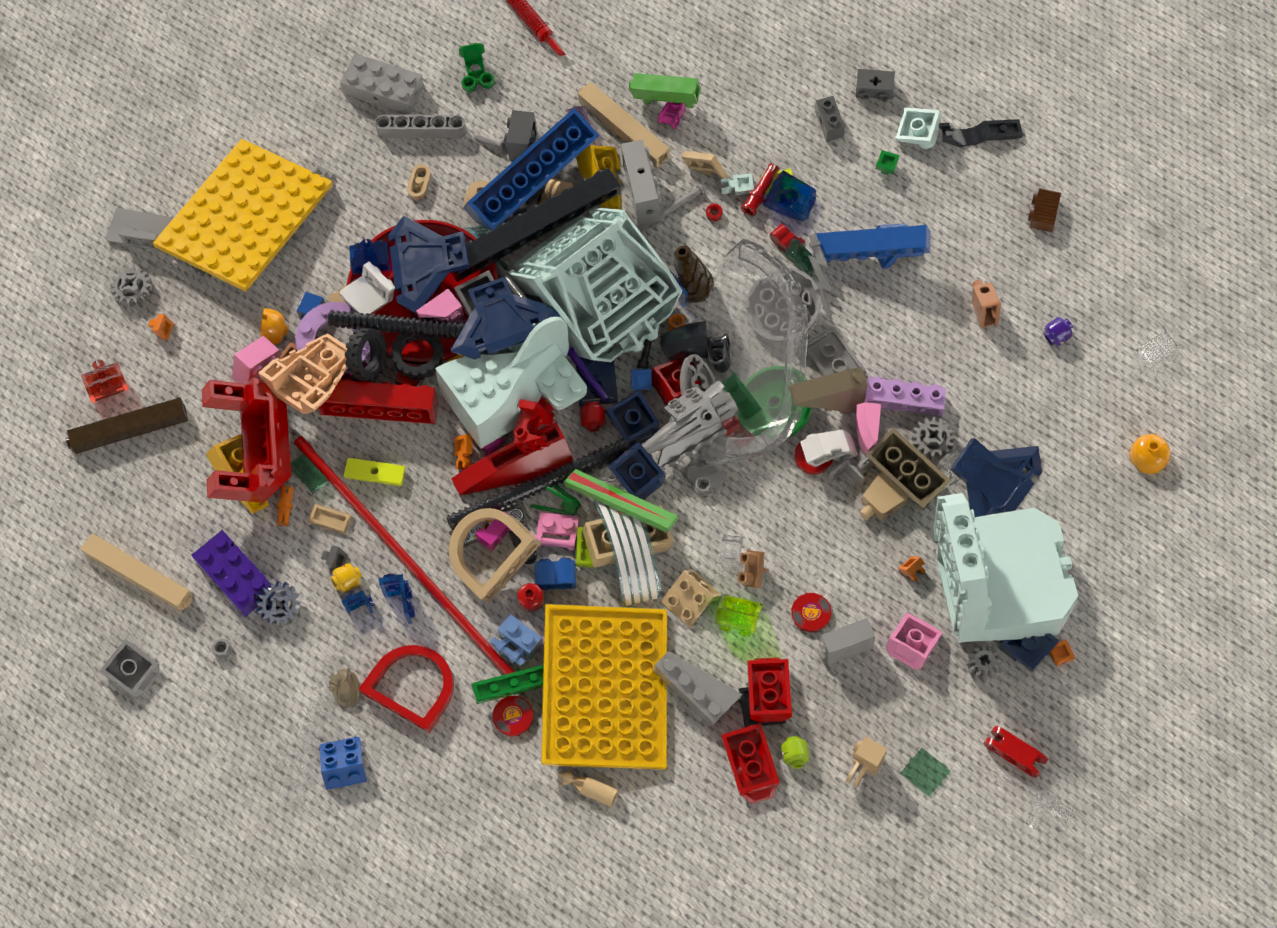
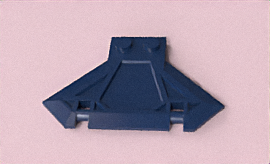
M403 215L388 235L389 242L395 241V245L390 247L395 290L402 291L401 295L396 296L397 303L416 314V310L428 302L449 273L470 268L466 237L463 231L443 237Z
M505 277L468 290L474 309L451 348V352L473 360L481 358L480 352L487 350L490 355L525 342L535 326L550 317H559L560 314L551 306L512 294Z
M975 438L970 439L950 468L955 475L966 483L970 510L973 509L975 517L1015 511L1034 485L1031 477L1033 475L1039 477L1042 473L1038 446L989 451Z

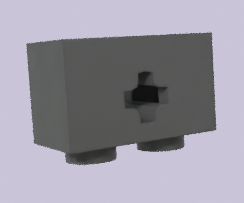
M858 69L855 97H860L861 99L878 98L881 101L892 99L895 71Z
M834 96L816 100L815 113L826 142L843 138L845 125Z

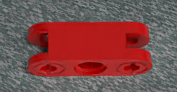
M994 726L991 733L1001 741L998 742L987 737L983 743L984 746L1028 775L1037 778L1040 773L1033 764L1035 761L1046 764L1048 758L1007 730Z

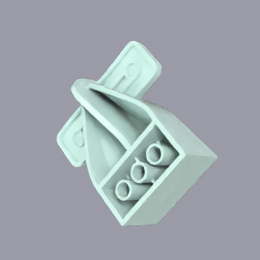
M550 317L543 320L533 328L525 342L509 347L510 351H498L490 355L487 351L480 352L481 358L473 360L468 357H462L435 368L439 392L480 449L515 429L522 411L518 407L520 399L538 402L543 394L554 409L562 410L586 395V384L566 359L569 350L568 327L562 318Z

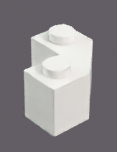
M844 430L814 433L808 435L805 440L800 441L807 463L814 467L831 459L841 463L858 455L851 434Z

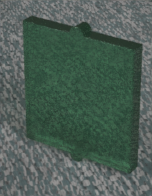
M921 748L913 758L909 759V763L901 771V774L927 796H930L938 786L942 785L943 779L951 770L925 749Z

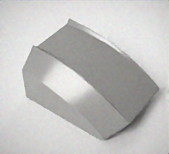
M125 639L99 672L125 692L136 697L143 695L159 676L160 665Z

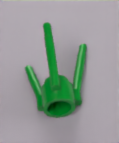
M553 485L555 489L549 486L546 489L563 500L561 503L563 510L535 504L530 505L531 508L562 515H575L581 501L570 495L559 485Z

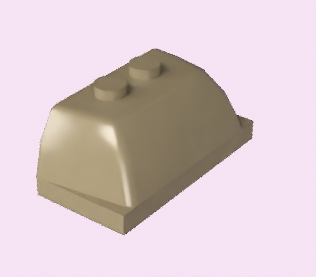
M892 428L865 455L874 466L922 510L951 483V480L895 428Z

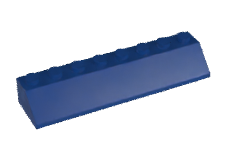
M573 108L473 196L463 209L476 223L490 231L496 229L499 224L504 222L600 135Z

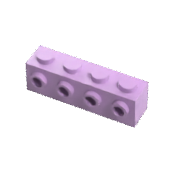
M868 377L865 402L881 404V408L935 416L943 415L946 388L940 385H922L919 382L906 383L898 379L885 380L881 377Z

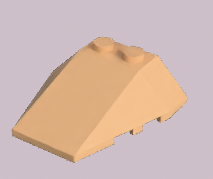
M326 334L307 343L305 348L297 352L295 350L289 352L290 355L281 360L277 358L271 361L259 372V376L279 399L304 415L314 412L330 397L347 369L345 365L346 345L331 335Z

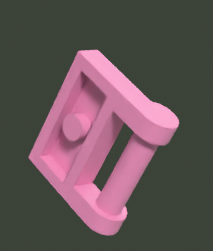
M540 512L536 538L542 542L539 547L541 545L575 551L579 516ZM543 534L570 536V539L543 538Z

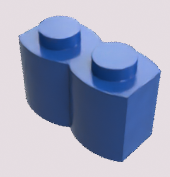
M561 558L555 562L550 559H540L539 562H535V584L542 590L575 589V561L570 558Z

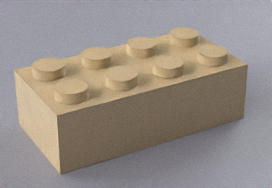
M621 514L619 516L622 521L629 542L633 559H635L636 557L629 536V532L625 524L624 518ZM612 516V517H611V520H612V522H613V525H614V528H615V531H616V534H617V537H618V540H619V543H620V547H621V551H622V554H623L624 561H626L627 558H626L625 550H624L623 543H622V540H621V537H620V533H619V530H618V528H617L615 519H614V517ZM629 516L637 538L641 557H643L644 553L637 528L635 526L633 517ZM605 518L586 522L583 534L593 567L618 563ZM640 521L650 555L671 549L673 538L670 530L666 533Z

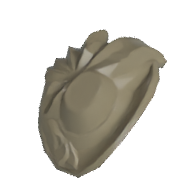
M349 668L341 669L336 675L332 672L329 681V691L333 693L336 702L342 708L356 706L360 698V691L358 690L360 683L357 675L350 671Z

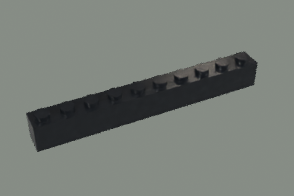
M609 168L597 171L594 176L588 179H582L574 187H568L561 194L549 197L539 206L534 205L526 213L516 215L511 221L499 224L496 229L490 232H484L478 239L466 242L470 268L452 272L451 274L457 282L465 279L619 195L620 183Z

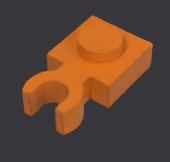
M470 434L454 437V457H458L456 461V469L464 470V468L471 466L469 455L472 454L473 443Z

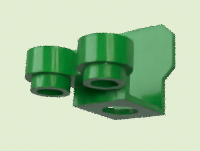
M472 43L459 48L460 57L464 58L467 76L462 79L461 84L463 90L468 93L473 92L477 84H480L485 89H490L495 83L494 76L489 72H485L482 54L485 52L482 43ZM473 64H478L481 67L480 70L470 71V67Z

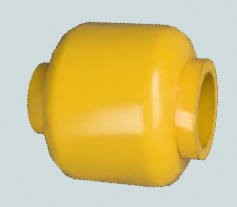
M347 563L334 569L333 576L330 577L336 591L340 590L342 593H346L360 585L359 578H362V574L358 567L354 568L351 564Z

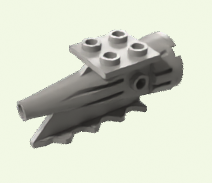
M716 381L704 392L698 387L688 389L685 395L671 400L664 407L665 411L671 415L669 422L642 445L649 454L661 450L657 464L662 471L668 467L678 465L684 457L695 454L701 446L710 444L715 437L727 433L721 422L737 416L739 412H737L738 407L730 393L722 390L724 385L720 381Z

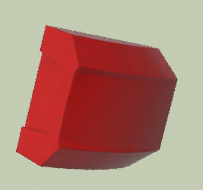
M685 359L671 360L654 367L651 372L652 387L655 388L664 401V405H668L673 399L682 397L680 373ZM692 361L690 362V365L696 366ZM696 380L695 384L701 385V382Z

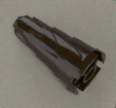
M678 247L674 251L673 262L676 270L675 280L682 289L680 297L690 303L704 301L710 296L711 290L712 292L714 290L713 276L690 247Z

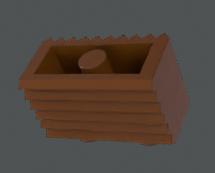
M1039 188L1038 193L1033 194L1031 205L1035 206L1034 210H1030L1027 220L1031 221L1030 228L1048 232L1053 231L1061 192Z

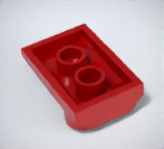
M779 657L747 660L750 719L756 722H782L791 718L789 660L780 659Z
M761 723L721 734L739 795L744 797L750 804L774 798L780 781Z

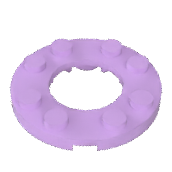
M330 302L313 308L302 318L298 325L295 337L297 350L305 348L307 343L315 340L318 330L328 323V314L331 310L335 312L340 311L341 313L342 311H346V313H354L356 311L349 304L343 302ZM368 341L363 347L362 362L366 361L371 354Z

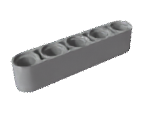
M380 115L375 119L377 133L383 138H462L467 132L465 119L460 115Z

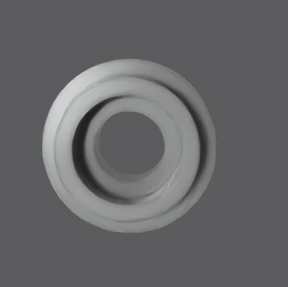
M219 639L213 643L211 650L216 658L225 659L231 654L232 645L226 639ZM220 647H226L224 652H219Z

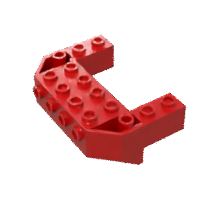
M253 377L248 384L209 380L202 388V407L240 411L244 473L214 470L206 479L207 498L265 503L292 476L287 404L279 399L268 385L258 378Z

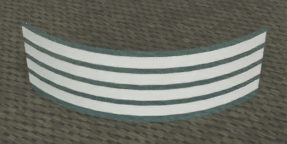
M592 499L599 511L610 541L620 582L623 607L661 597L656 560L645 522Z

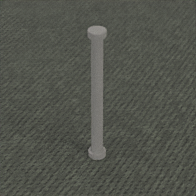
M698 184L696 189L662 209L663 213H660V220L700 194L704 195L706 193L704 187ZM654 223L637 225L636 227L642 232Z

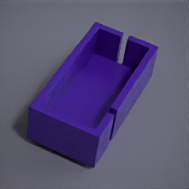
M221 530L191 556L244 617H247L259 607L255 604L256 600L253 597L258 593L263 594L262 587L268 589L269 581L239 547L234 544L229 536Z

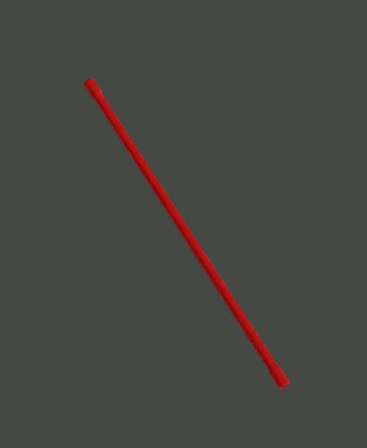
M299 436L294 441L295 446L309 458L502 674L515 672L315 452L310 443L303 436Z

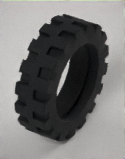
M358 328V330L353 332V335H350L349 343L346 344L345 365L348 367V373L352 374V378L373 381L383 372V366L386 365L387 344L384 342L385 337L381 335L379 330ZM368 341L371 354L369 362L364 368L362 351L365 343Z
M404 332V334H398L396 341H393L391 356L397 371L401 372L402 376H408L411 380H415V378L423 380L424 377L429 378L433 376L432 374L436 372L435 368L443 364L444 351L439 337L435 335L433 337L429 336V334L427 336L423 334L419 336L417 333L415 335L411 333L408 335ZM415 340L427 341L431 344L434 351L432 359L420 367L409 366L402 359L404 347Z

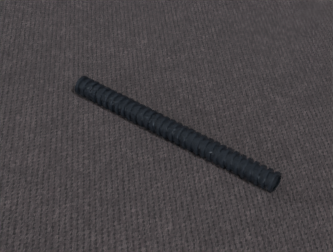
M331 310L328 314L329 327L335 326V328L341 327L343 329L345 327L351 329L352 327L354 330L357 328H371L379 331L382 330V332L388 331L389 333H392V331L394 333L400 332V334L405 332L408 335L410 333L412 335L417 333L419 336L422 334L427 336L429 334L431 337L434 335L439 337L441 335L442 338L447 336V338L453 337L454 339L458 338L465 325L464 322L459 323L458 321L454 323L453 321L447 322L443 320L441 322V320L435 321L434 319L429 321V319L423 320V318L417 320L415 317L413 319L407 317L406 319L404 316L401 318L395 316L394 318L392 315L389 317L383 315L382 317L381 314L376 316V314L370 315L366 313L364 315V313H346V311L341 313Z
M621 438V441L616 440L615 444L605 445L604 448H599V451L594 450L592 454L589 452L587 456L582 455V458H576V461L566 462L564 466L560 465V468L555 467L553 471L548 470V473L544 472L542 476L539 474L537 478L532 477V480H526V483L521 482L519 486L516 484L514 488L509 487L508 491L505 489L503 493L498 492V495H492V498L487 497L485 501L482 499L480 503L475 502V505L471 504L469 508L464 507L462 511L459 509L457 513L453 512L451 516L448 514L446 515L447 522L451 530L454 531L458 523L465 516L476 510L490 508L501 511L503 507L506 509L508 505L513 506L514 502L517 504L519 500L524 501V498H530V495L535 496V493L540 494L542 490L547 491V486L552 488L553 485L558 486V483H564V480L575 469L586 473L587 470L590 472L592 468L596 469L598 465L601 467L603 463L608 464V461H614V458L617 459L630 449V446L625 438Z

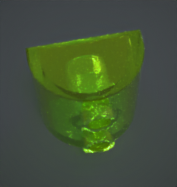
M724 594L717 607L715 624L720 625L719 629L729 632L732 628L739 630L740 635L749 637L751 633H756L763 604Z

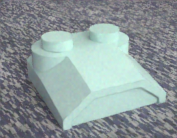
M904 108V114L895 140L918 144L923 149L931 148L936 143L940 130L938 126L941 123L940 110Z

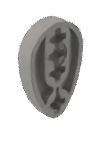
M693 354L685 358L680 373L682 396L685 395L688 389L696 387L704 392L716 382L712 371L700 356ZM691 361L693 363H696L695 367L693 365H690ZM695 381H700L701 385L695 384Z

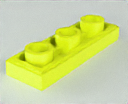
M348 458L344 478L402 486L406 467Z

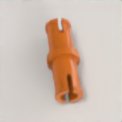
M281 486L280 502L277 503V508L279 509L277 526H281L282 519H284L283 526H289L290 510L293 508L291 500L294 490L291 486L288 487L287 494V486Z

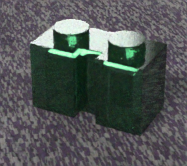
M735 372L721 382L724 385L723 390L730 393L739 412L746 421L762 410Z

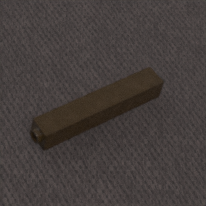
M181 397L69 429L67 430L68 438H66L67 446L75 454L187 422L189 420L185 404Z

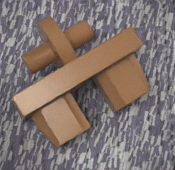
M747 550L745 553H741L740 561L741 564H745L744 572L738 574V582L742 583L743 586L761 588L763 572L769 573V569L764 568L765 552Z

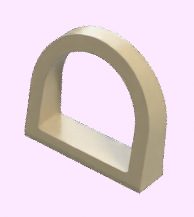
M480 509L465 516L454 529L449 544V558L456 575L481 600L491 602L542 542L513 516L496 509ZM486 520H499L521 539V543L484 585L467 568L463 557V544L467 534L475 525Z

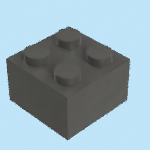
M512 110L511 117L507 119V128L509 130L504 135V144H506V154L509 155L510 161L517 159L536 142L537 125L534 112Z

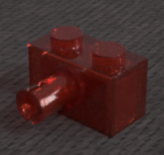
M98 360L99 366H97L96 361L92 363L94 370L81 375L92 403L129 390L118 362L105 366L103 360Z

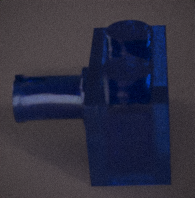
M363 239L360 243L349 246L350 267L353 274H362L363 265L368 262L378 267L380 271H391L388 242L375 241L372 243L370 239H367L366 243L365 239Z

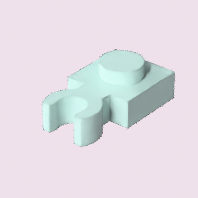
M752 174L733 175V180L721 179V185L728 186L722 188V194H729L731 191H735V195H744L754 190Z

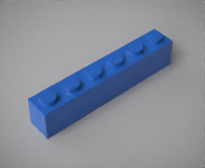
M927 225L814 233L817 234L818 241L821 242L820 248L827 263L831 262V260L845 262L855 258L867 260L869 257L885 259L887 256L901 258L911 254L923 256L925 253H930L931 231Z

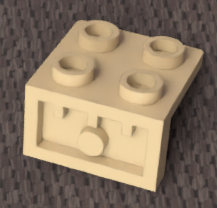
M690 569L682 572L661 602L688 627H692L707 606L712 602H716L722 594L696 571Z

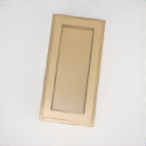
M315 504L308 523L345 534L352 515Z

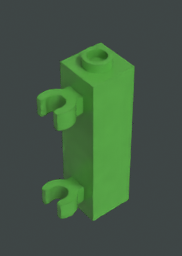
M634 73L633 79L629 82V91H631L634 99H642L644 104H652L651 100L685 103L686 108H694L693 104L698 103L701 86L698 78Z

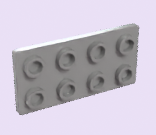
M116 208L106 240L110 243L162 251L155 248L153 242L174 217Z

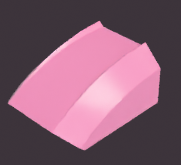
M865 402L857 405L855 418L856 433L864 455L878 442L881 404Z
M907 612L889 638L886 650L890 657L896 658L910 666L911 669H921L943 632Z

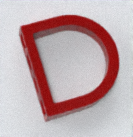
M407 645L398 647L385 654L377 662L358 690L364 696L424 731L431 733L451 701L454 691V679L449 665L439 653L424 646ZM410 656L424 657L433 661L442 672V691L424 718L375 690L387 670L400 659Z

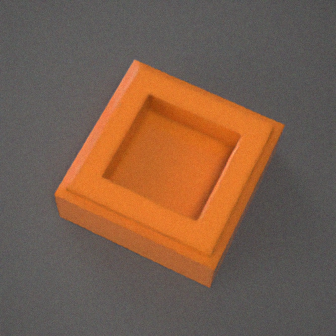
M1067 640L1059 642L1050 652L1056 666L1075 659Z

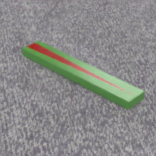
M577 469L565 480L566 487L666 533L678 521V515Z

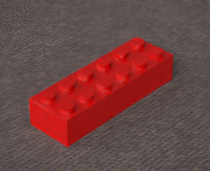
M344 379L343 381L339 380L330 397L318 407L320 415L436 424L439 402L435 388L428 385L418 387L410 384L393 385L390 382L380 384L367 380L355 382L351 379Z

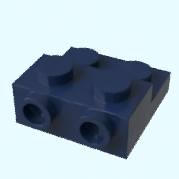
M1050 633L1039 637L1030 636L1031 638L1023 637L1022 639L999 641L1001 643L999 648L1015 662L1018 660L1031 672L1038 667L1059 643V640Z

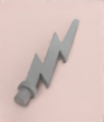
M817 234L809 235L811 241L809 246L812 247L816 258L810 255L808 257L819 281L813 280L820 290L821 302L827 316H831L832 313L825 290L833 291L821 265L829 266L820 248L821 242L818 241Z

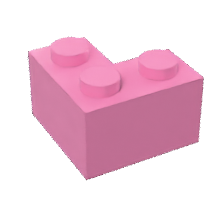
M262 336L234 354L232 379L236 383L248 384L253 377L262 381L259 372L271 361L279 357V349Z

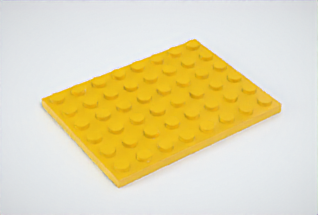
M241 139L153 242L154 247L246 292L331 189L333 183L319 174H314L304 167Z
M545 604L541 765L666 770L667 684L652 669L667 653V609Z

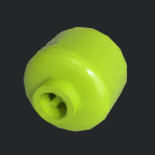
M788 737L781 745L783 762L786 765L791 766L793 769H799L809 761L808 744L801 737Z

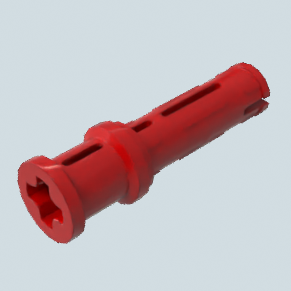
M770 163L755 190L749 192L748 200L741 206V210L751 216L757 214L758 206L764 202V194L780 170L777 165L772 171L774 164Z

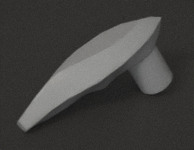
M474 135L476 139L482 141L491 149L504 151L503 147L506 145L504 144V137L497 142Z

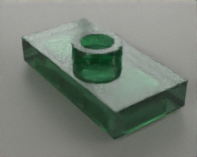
M792 239L785 255L799 270L811 277L814 268L808 255H813L798 239Z
M301 454L291 462V471L312 494L328 483L324 475L304 454Z

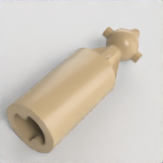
M572 770L558 772L563 785L572 783L580 794L609 807L613 806L619 790L591 777H574Z

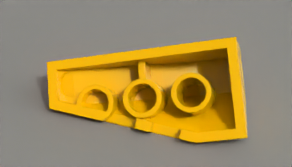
M589 145L576 156L579 171L584 179H588L594 176L597 171L607 168L610 169L616 178V171L620 170V161L616 147ZM620 194L599 206L601 208L621 210Z
M241 434L214 445L205 454L214 470L244 473ZM268 500L265 503L241 501L251 514L269 506Z

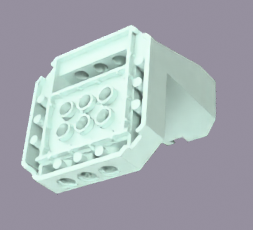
M596 207L589 211L590 216L582 217L580 215L571 220L516 261L514 264L516 270H510L508 275L524 294L540 297L545 305L553 307L560 314L559 317L565 321L568 327V341L579 357L612 362L623 353L632 350L634 352L640 351L644 347L643 341L645 339L652 341L659 336V325L671 316L682 293V289L670 270L628 217L625 210Z
M963 493L937 497L933 531L934 541H938L936 558L953 633L959 635L957 636L958 642L1022 639L1023 637L1031 638L1030 636H1045L1048 633L1058 635L1078 600L1074 577L1071 574L1068 575L1067 571L1072 567L1071 557L1064 556L1062 552L1064 539L1060 523L1036 508L975 517L974 511L969 509L968 501Z

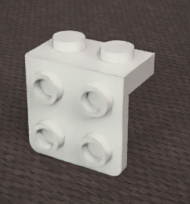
M368 262L363 265L362 276L340 291V296L358 314L364 313L365 315L369 313L371 315L393 300L395 287L391 280L386 279L381 274L378 267Z

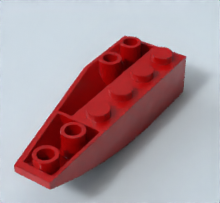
M557 422L553 423L552 426H546L536 431V436H541L549 444V447H545L543 450L535 449L532 452H522L512 442L452 477L451 480L459 496L516 485L521 482L526 483V480H532V477L537 478V475L540 474L542 476L544 472L548 473V470L553 471L555 467L560 468V465L564 466L566 462L571 463V460L574 459Z

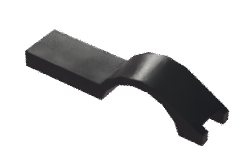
M1019 119L983 121L967 129L953 128L950 126V123H939L938 125L943 134L942 142L957 147L977 145L991 140L1018 139L1023 136Z

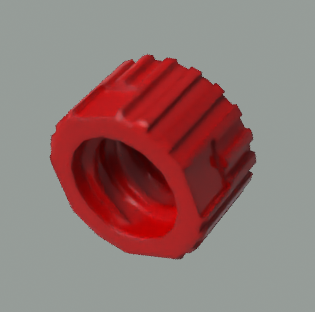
M713 203L707 206L706 217L709 221L721 219L723 210L719 204ZM715 210L719 213L714 216L710 212Z

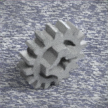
M134 266L131 267V270L125 267L123 273L117 272L118 277H112L114 282L110 283L112 288L110 291L116 302L119 301L121 305L127 303L131 307L132 303H135L138 306V301L145 302L144 297H150L149 291L153 290L147 272H143L141 268L136 271Z
M935 417L932 418V421L925 418L924 424L919 421L917 427H914V434L911 437V440L914 441L913 446L915 448L918 447L917 450L923 452L925 457L930 455L931 460L936 455L941 459L942 453L948 455V449L952 450L955 437L952 436L954 430H948L950 424L943 425V419L936 422ZM920 434H922V436L924 437L922 442L920 440ZM943 435H945V437H946V442H945V443H944V439L942 438Z

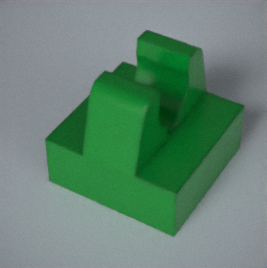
M882 150L875 169L880 170L881 173L886 175L889 173L894 174L900 155Z

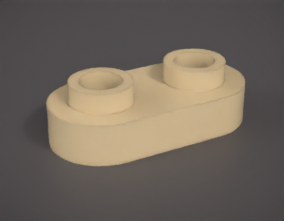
M425 164L416 165L410 176L407 190L410 198L414 200L424 198L428 190L431 171Z

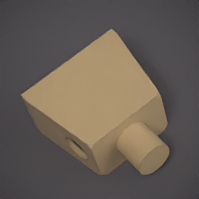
M880 472L863 494L862 503L865 507L859 514L866 521L874 514L882 521L904 507L909 497Z

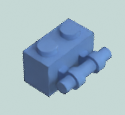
M511 614L498 628V633L502 640L499 641L493 637L489 643L495 647V651L499 654L503 653L509 658L510 662L516 663L520 667H523L526 663V660L522 658L523 654L531 660L544 645L541 636ZM510 644V645H512L514 648H516L517 650H516V651H512V650H511L510 648H508L507 646Z

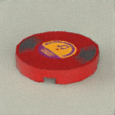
M817 593L800 595L793 602L791 608V617L795 625L800 630L808 633L818 632L829 624L832 615L828 600Z
M516 695L500 699L492 712L493 723L496 729L510 737L525 733L534 719L530 703L523 697Z

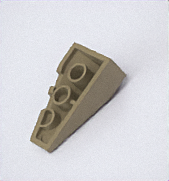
M862 367L793 384L788 386L793 403L796 406L813 409L817 407L823 408L825 411L834 410L840 411L842 414L857 412V405L864 403L868 384Z

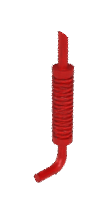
M505 0L540 42L546 41L557 55H566L551 37L553 31L526 0Z

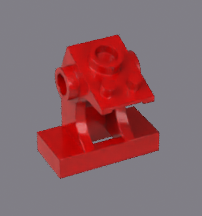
M520 399L518 407L522 411L513 431L514 444L522 452H532L535 449L543 450V448L549 447V444L541 436H536V431L541 425L552 426L554 419L537 402Z

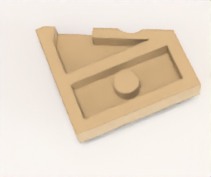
M684 151L681 156L687 167L708 176L711 173H715L719 176L720 180L723 178L728 179L729 177L717 160V157L712 153Z

